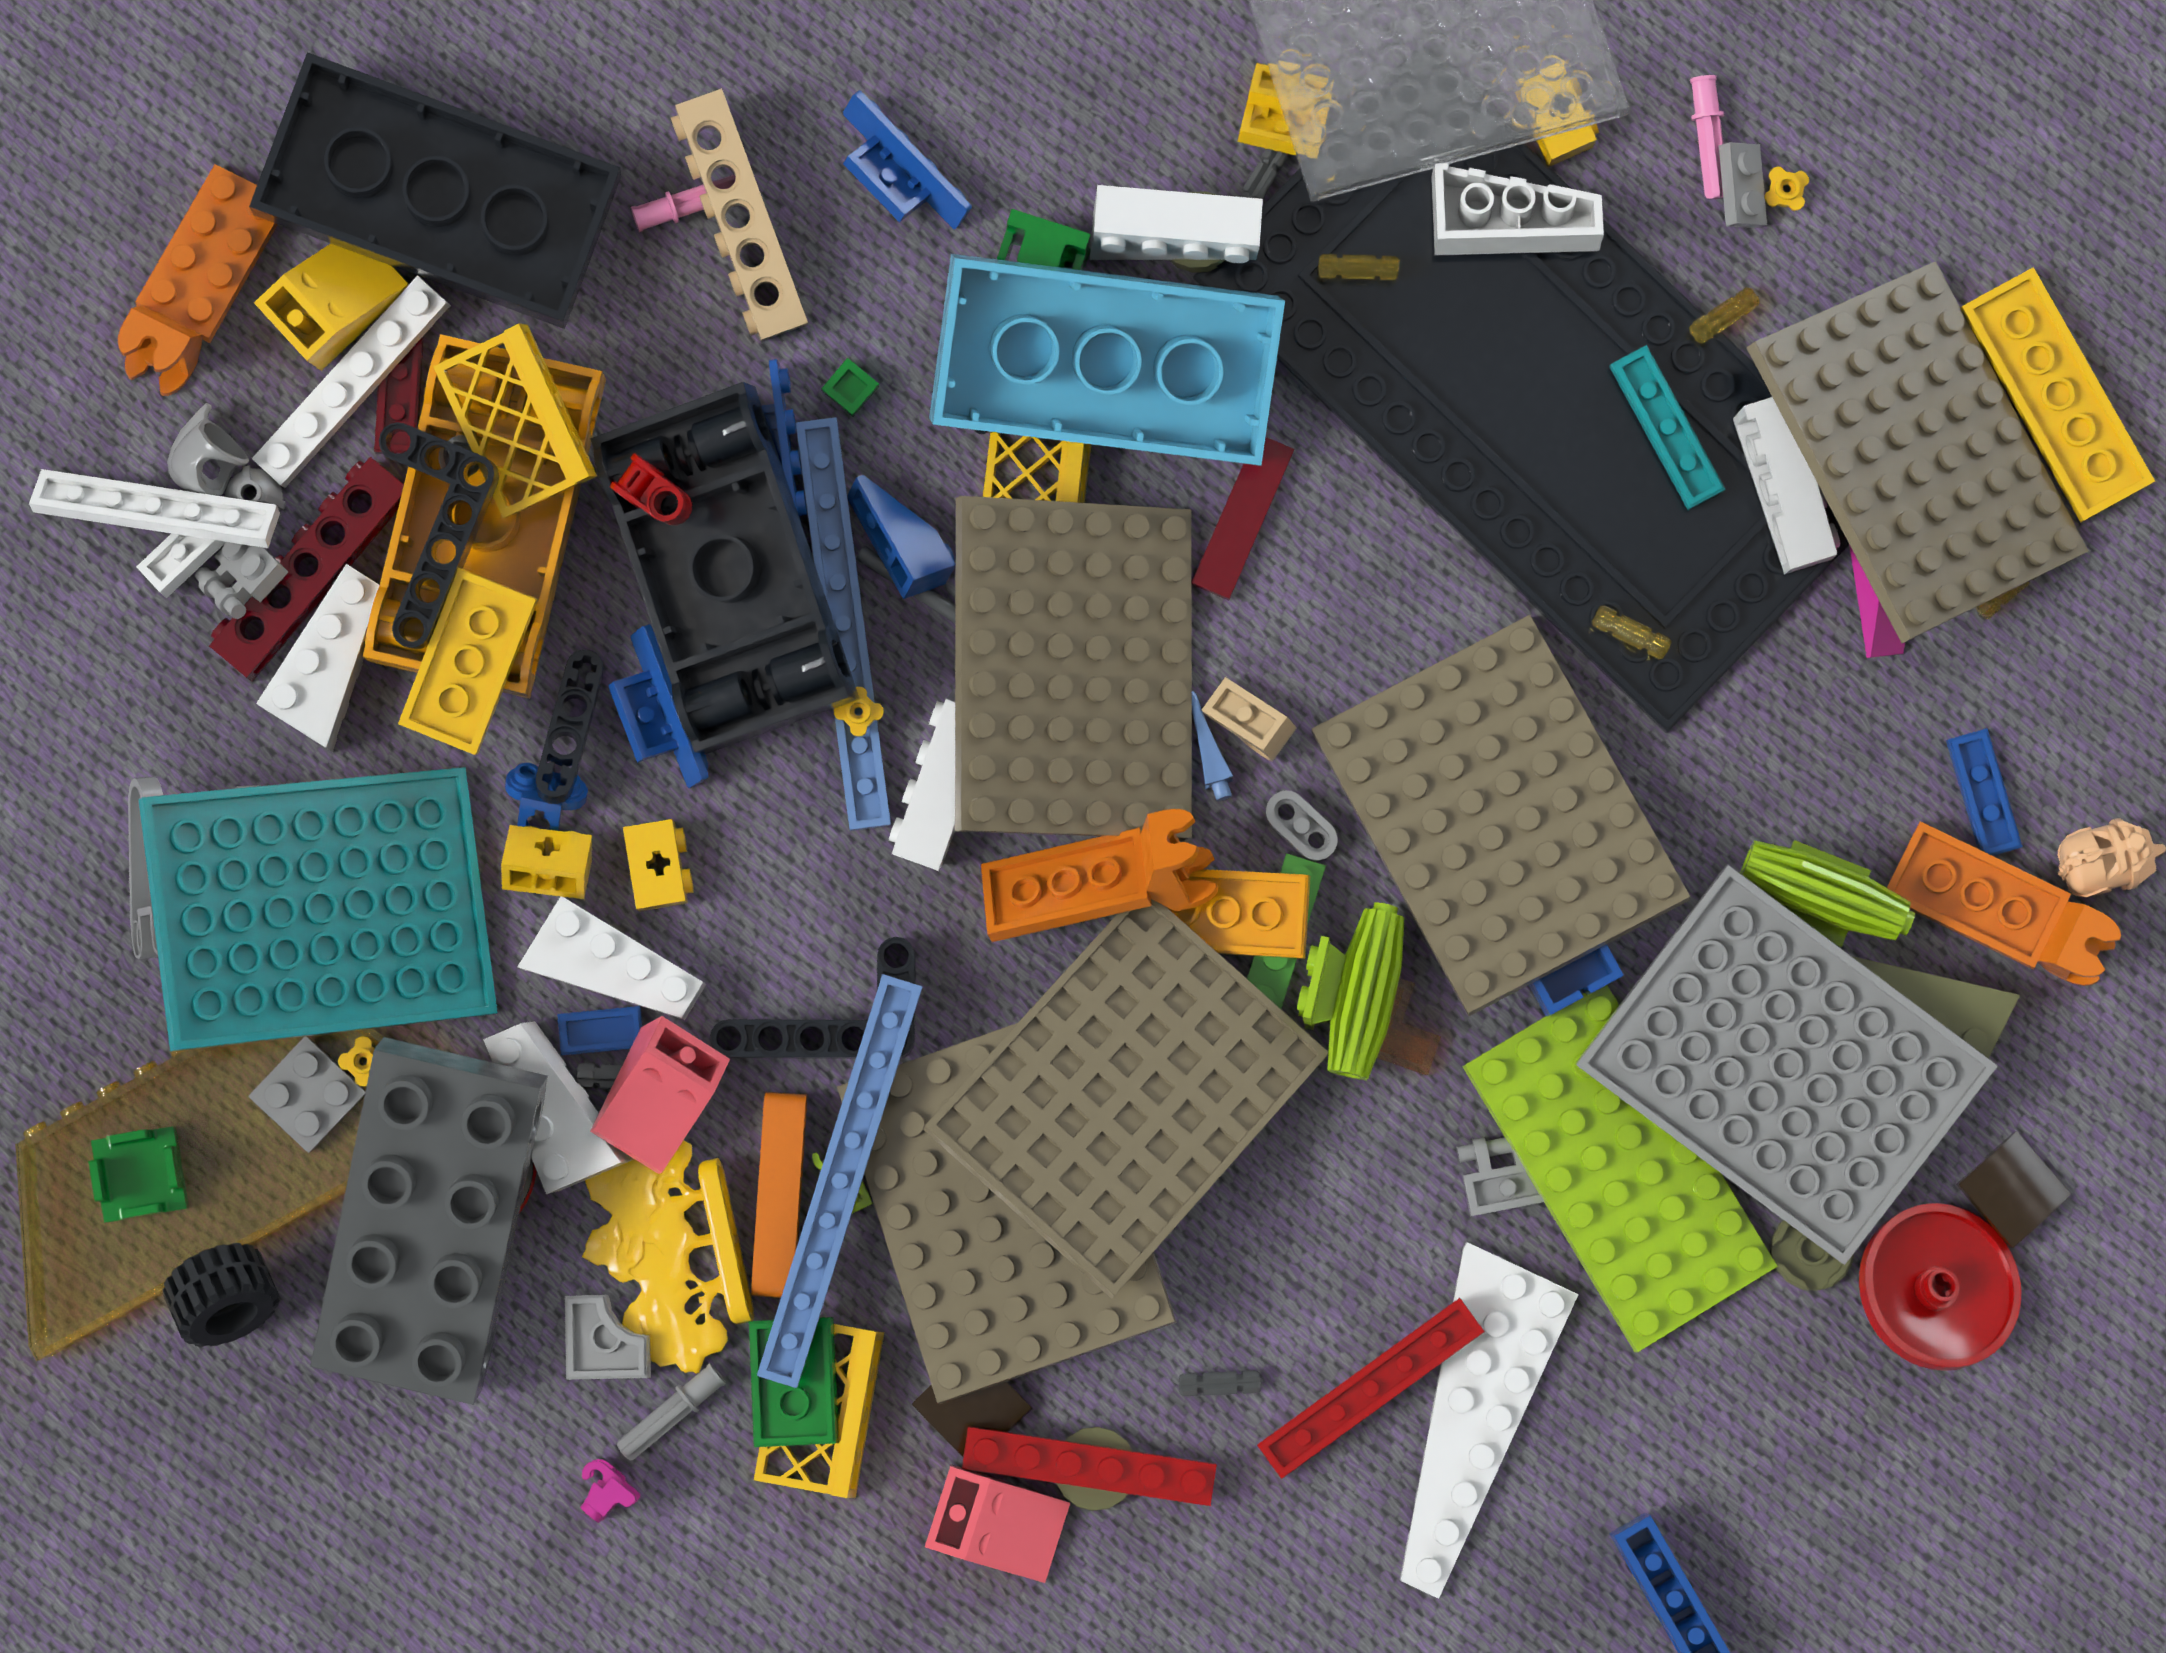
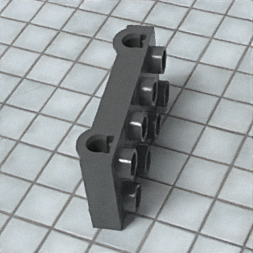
M383 1037L373 1052L310 1367L474 1405L482 1391L493 1349L500 1302L533 1145L543 1111L548 1075Z

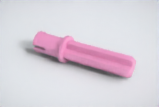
M1704 75L1690 79L1695 110L1691 120L1696 121L1704 195L1707 199L1723 198L1719 145L1723 144L1720 118L1724 117V112L1719 111L1716 75Z
M734 174L712 183L719 189H728L734 184L736 177ZM704 185L670 195L668 191L665 192V197L642 205L632 206L631 211L638 231L641 232L644 229L672 220L676 224L679 223L678 218L704 210L699 197L706 193Z

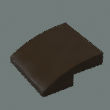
M2018 1131L2012 1133L1956 1184L2010 1248H2014L2071 1195Z
M1007 1381L942 1404L937 1403L932 1385H930L912 1403L917 1411L962 1457L964 1455L968 1426L1009 1432L1033 1409Z

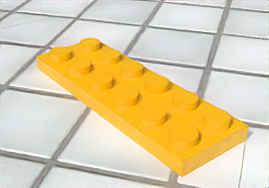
M2034 267L1961 307L1983 352L2080 523L2155 482Z

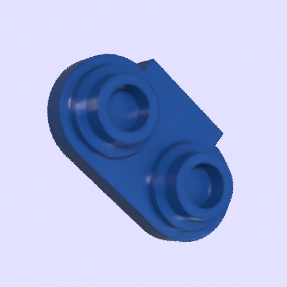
M521 763L509 771L506 776L505 790L512 798L520 801L517 826H530L527 819L530 816H534L536 810L544 812V818L550 823V827L547 830L559 831L561 811L576 810L586 803L588 788L578 775L570 798L560 804H549L543 801L537 793L536 774L538 767L536 765ZM554 772L553 779L545 781L548 783L550 791H556L558 785H563L561 783V773Z

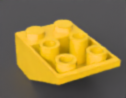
M330 243L283 274L254 304L306 361L322 371L374 322L409 284L393 266Z

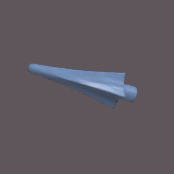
M1192 691V716L1198 738L1205 789L1212 787L1216 801H1222L1232 797L1228 782L1233 781V774L1201 711L1202 708L1197 694Z

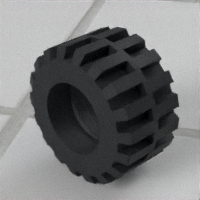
M241 1243L218 1245L188 1258L171 1272L172 1275L166 1278L164 1282L165 1287L162 1289L164 1299L181 1338L189 1345L194 1344L198 1347L227 1344L250 1334L272 1317L275 1313L274 1309L278 1307L280 1302L278 1298L279 1293L261 1252L257 1248L254 1249L252 1245H241Z

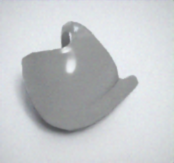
M205 403L180 430L171 447L167 464L173 482L184 491L221 496L226 490L232 473L239 465L245 466L249 462V457L228 433L209 420L208 415L212 406L209 403ZM210 459H216L220 467L218 477L213 480L202 473L203 465Z

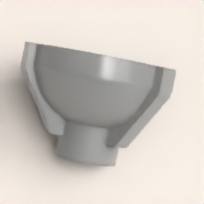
M250 465L243 466L242 471L237 473L227 485L225 497L245 500L243 497L244 490L248 487H255L257 495L254 499L248 501L275 504L279 512L281 509H285L286 502L283 501L281 485L262 469L251 468Z

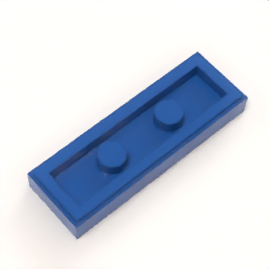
M1988 728L1946 740L1977 848L1992 856L2022 848L2023 846Z

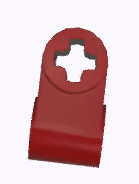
M633 453L630 457L632 460L630 466L619 481H613L609 487L624 499L663 523L675 526L684 523L692 512L690 497L686 492L664 477L660 470L636 453ZM675 494L678 500V507L674 513L666 516L662 513L661 503L666 496Z

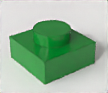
M847 358L821 388V391L849 415L854 417L879 388V383Z

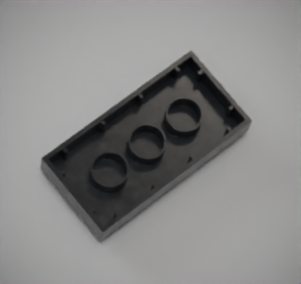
M307 52L249 207L254 216L565 329L622 176L621 168Z

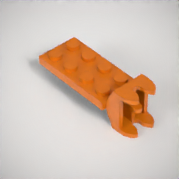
M214 164L135 301L137 307L131 308L120 328L118 346L121 354L126 356L125 371L130 380L145 374L149 366H154L155 372H162L159 377L160 394L162 396H170L178 392L190 378L198 363L202 340L211 343L278 226L274 222L253 215L249 205L257 187L256 184Z
M1167 809L1147 814L1142 831L1140 828L1122 831L1119 836H1100L981 864L987 935L992 942L1149 907L1152 906L1151 899L1174 911L1200 906L1210 901L1217 894L1218 886L1216 883L1204 879L1190 881L1189 876L1195 871L1205 869L1215 858L1207 848L1179 841L1176 834L1185 832L1196 822L1193 815L1183 809Z
M1921 821L1887 886L1891 891L1910 901L1911 911L2033 970L2036 964L2039 963L2049 973L2075 985L2089 986L2098 982L2100 979L2099 975L2105 971L2097 957L2099 951L2114 950L2115 941H2120L2121 938L2119 927L2110 917L2085 904L2069 902L2071 893Z

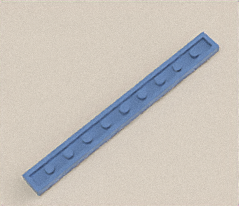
M837 417L796 422L814 564L855 686L865 688L867 696L875 703ZM861 708L855 709L856 715L859 716L863 713ZM835 717L850 831L891 826L877 720H874L867 727L865 735L857 737L851 734L850 726L844 720H838Z
M882 974L757 1373L759 1377L798 1388L920 998L922 986Z

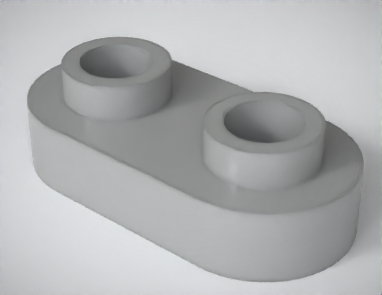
M1280 791L1270 798L1265 810L1267 822L1297 852L1310 861H1322L1332 855L1338 842L1336 830L1307 801L1293 791ZM1282 805L1292 807L1294 816L1291 819L1283 820L1278 815V809ZM1313 833L1321 834L1324 838L1323 846L1320 848L1311 847L1308 842L1309 836Z

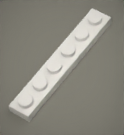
M417 275L252 459L279 485L286 488L451 305Z
M41 469L29 502L32 511L35 513L269 548L280 515L275 504Z

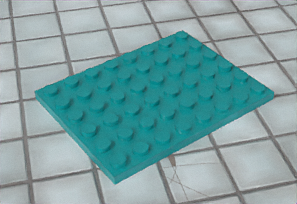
M466 767L149 796L138 799L170 1052L486 1016L498 1013Z

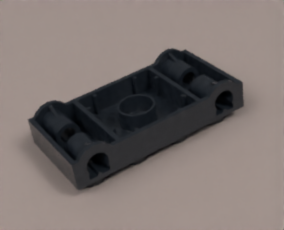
M741 382L590 438L594 449V460L598 476L613 506L672 684L676 711L695 753L708 754L860 699L755 386ZM633 453H636L660 470L664 477L686 492L690 497L692 512L684 523L677 526L663 523L653 518L643 509L636 507L609 487L613 481L618 482L632 463L630 457ZM675 494L666 496L661 503L662 513L666 516L674 513L678 507V500Z

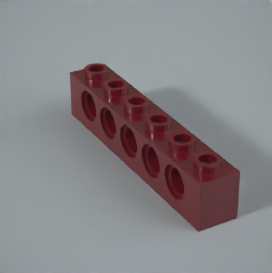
M369 457L365 463L361 460L358 461L350 469L345 477L348 483L338 494L332 492L327 496L318 509L321 515L311 526L306 523L297 531L291 541L294 546L285 557L278 555L275 558L288 571L283 579L261 602L252 596L244 604L246 613L242 618H232L231 620L225 618L213 630L211 637L214 640L209 647L250 681L253 682L324 599L345 565L352 566L397 513L404 484L372 457ZM361 494L370 495L372 498L370 509L363 514L354 513L352 511L354 498ZM335 525L343 526L345 529L343 541L337 545L326 544L325 534L327 530ZM306 557L317 558V571L309 577L300 576L298 572L300 562ZM281 588L289 589L291 592L290 603L281 609L274 608L271 602L274 592ZM252 620H262L264 623V633L256 640H247L245 636L246 625Z

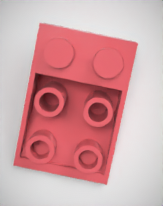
M663 1016L641 1027L590 1132L654 1172L662 1173L713 1096L730 1059Z
M951 1464L925 1547L966 1561L1045 1583L1071 1502Z

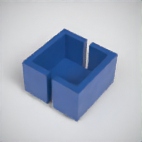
M1606 944L1530 984L1529 987L1543 1013L1549 1017L1582 999L1583 995L1580 990L1583 989L1584 993L1588 996L1624 975Z

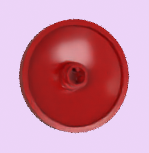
M1940 1203L1922 1204L1908 1208L1893 1216L1878 1228L1869 1240L1862 1256L1859 1270V1290L1865 1314L1880 1339L1893 1352L1910 1363L1940 1371L1957 1370L1972 1366L1995 1353L2006 1342L2015 1327L2021 1306V1282L2014 1257L2000 1235L1987 1222L1970 1211Z

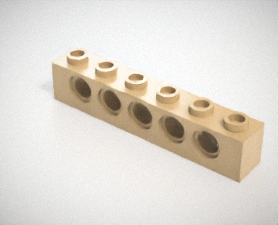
M722 88L675 105L677 116L671 117V121L678 140L687 139L692 154L685 156L693 180L701 178L706 193L699 197L707 219L715 217L721 231L714 234V238L721 257L730 256L735 271L728 273L736 297L744 294L749 310L742 312L750 335L758 333L760 340L764 341L807 325V318ZM706 128L716 130L721 136V143L713 150H705L697 142L698 134ZM720 167L729 168L735 174L736 180L728 189H719L712 183L711 176ZM741 206L749 212L750 220L746 226L734 228L727 223L725 216L731 207ZM756 245L762 249L764 260L759 266L748 267L742 263L740 252L745 246ZM768 283L777 289L778 300L773 305L763 306L756 301L754 292L759 285Z

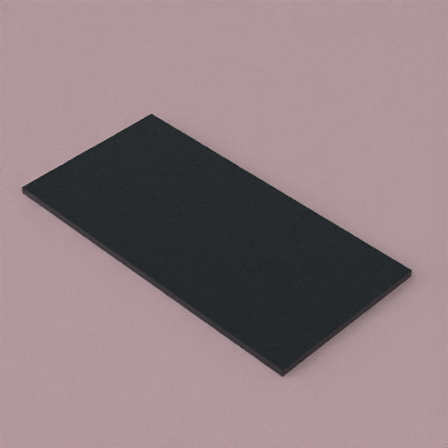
M1420 45L1320 147L1318 159H1308L1262 206L1260 247L1257 259L1249 260L1245 263H1232L1224 260L1221 264L1217 265V268L1209 272H1197L1193 279L1200 286L1275 295L1285 300L1277 360L1665 733H1668L1849 546V542L1827 502L1825 511L1829 524H1834L1840 540V547L1836 548L1837 555L1829 561L1784 575L1733 418L1743 406L1770 398L1772 395L1755 363L1604 219V235L1599 251L1435 255L1432 199L1434 160L1449 163L1450 167L1469 170V168L1486 171L1485 174L1510 179L1511 176L1526 179L1527 183L1547 187L1550 184L1572 188L1434 56ZM1646 345L1725 487V490L1720 494L1687 510L1609 367L1610 364Z

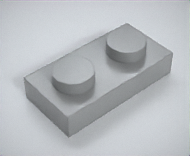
M1729 142L1719 145L1726 227L1759 228L1766 226L1767 216L1760 144Z

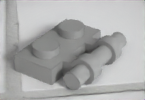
M225 542L223 548L214 556L221 565L215 571H211L207 567H201L196 571L195 578L199 582L201 591L207 597L215 598V605L222 613L239 619L245 615L246 607L244 604L252 596L261 602L288 571L266 548ZM236 579L237 582L232 587H229Z
M1484 1137L1472 1139V1144L1456 1147L1459 1163L1475 1160L1478 1172L1462 1175L1470 1216L1545 1202L1505 1137L1488 1141ZM1512 1153L1515 1165L1496 1169L1491 1168L1489 1157Z

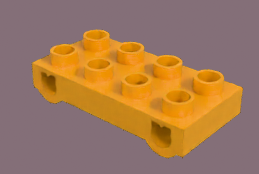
M440 334L428 372L424 403L417 429L445 441L458 435H464L433 366L481 343ZM499 347L491 349L484 367L505 374L511 359L507 350ZM481 355L468 361L478 364ZM543 358L587 454H589L590 438L593 437L606 378L600 370ZM460 364L447 370L454 387L468 392L476 369ZM514 369L512 377L520 380L516 369ZM482 372L475 395L495 402L503 379ZM510 382L502 405L523 412L528 398L524 387ZM458 394L463 405L466 397ZM472 400L467 415L471 425L486 430L493 407ZM532 406L529 415L538 418ZM500 410L492 433L513 440L521 417ZM527 420L519 443L540 450L546 435L542 426ZM475 432L481 444L483 435ZM490 438L485 455L495 465L503 468L511 445ZM549 444L547 453L555 456L553 449ZM440 448L433 450L429 457L430 466L434 470L442 469L439 464ZM517 448L510 471L530 478L538 455ZM545 458L537 481L553 486L566 480L559 463ZM410 467L407 470L380 586L369 617L363 657L368 662L418 673L428 646L421 649L402 646L394 638L392 626L450 484ZM480 468L468 477V481L472 486H479L485 483V478ZM507 476L502 492L508 505L511 506L523 500L528 483ZM581 483L507 518H502L492 496L463 569L538 599L504 686L503 693L529 699L531 697ZM535 486L532 495L545 489ZM467 502L458 503L452 510V519L457 525L467 523L472 516L471 506ZM444 541L436 548V558L441 564L451 562L456 555L455 545L451 541ZM433 579L425 581L420 587L422 600L429 603L438 598L440 587L437 581ZM413 618L407 621L404 626V635L409 641H417L423 635L424 626L421 620Z

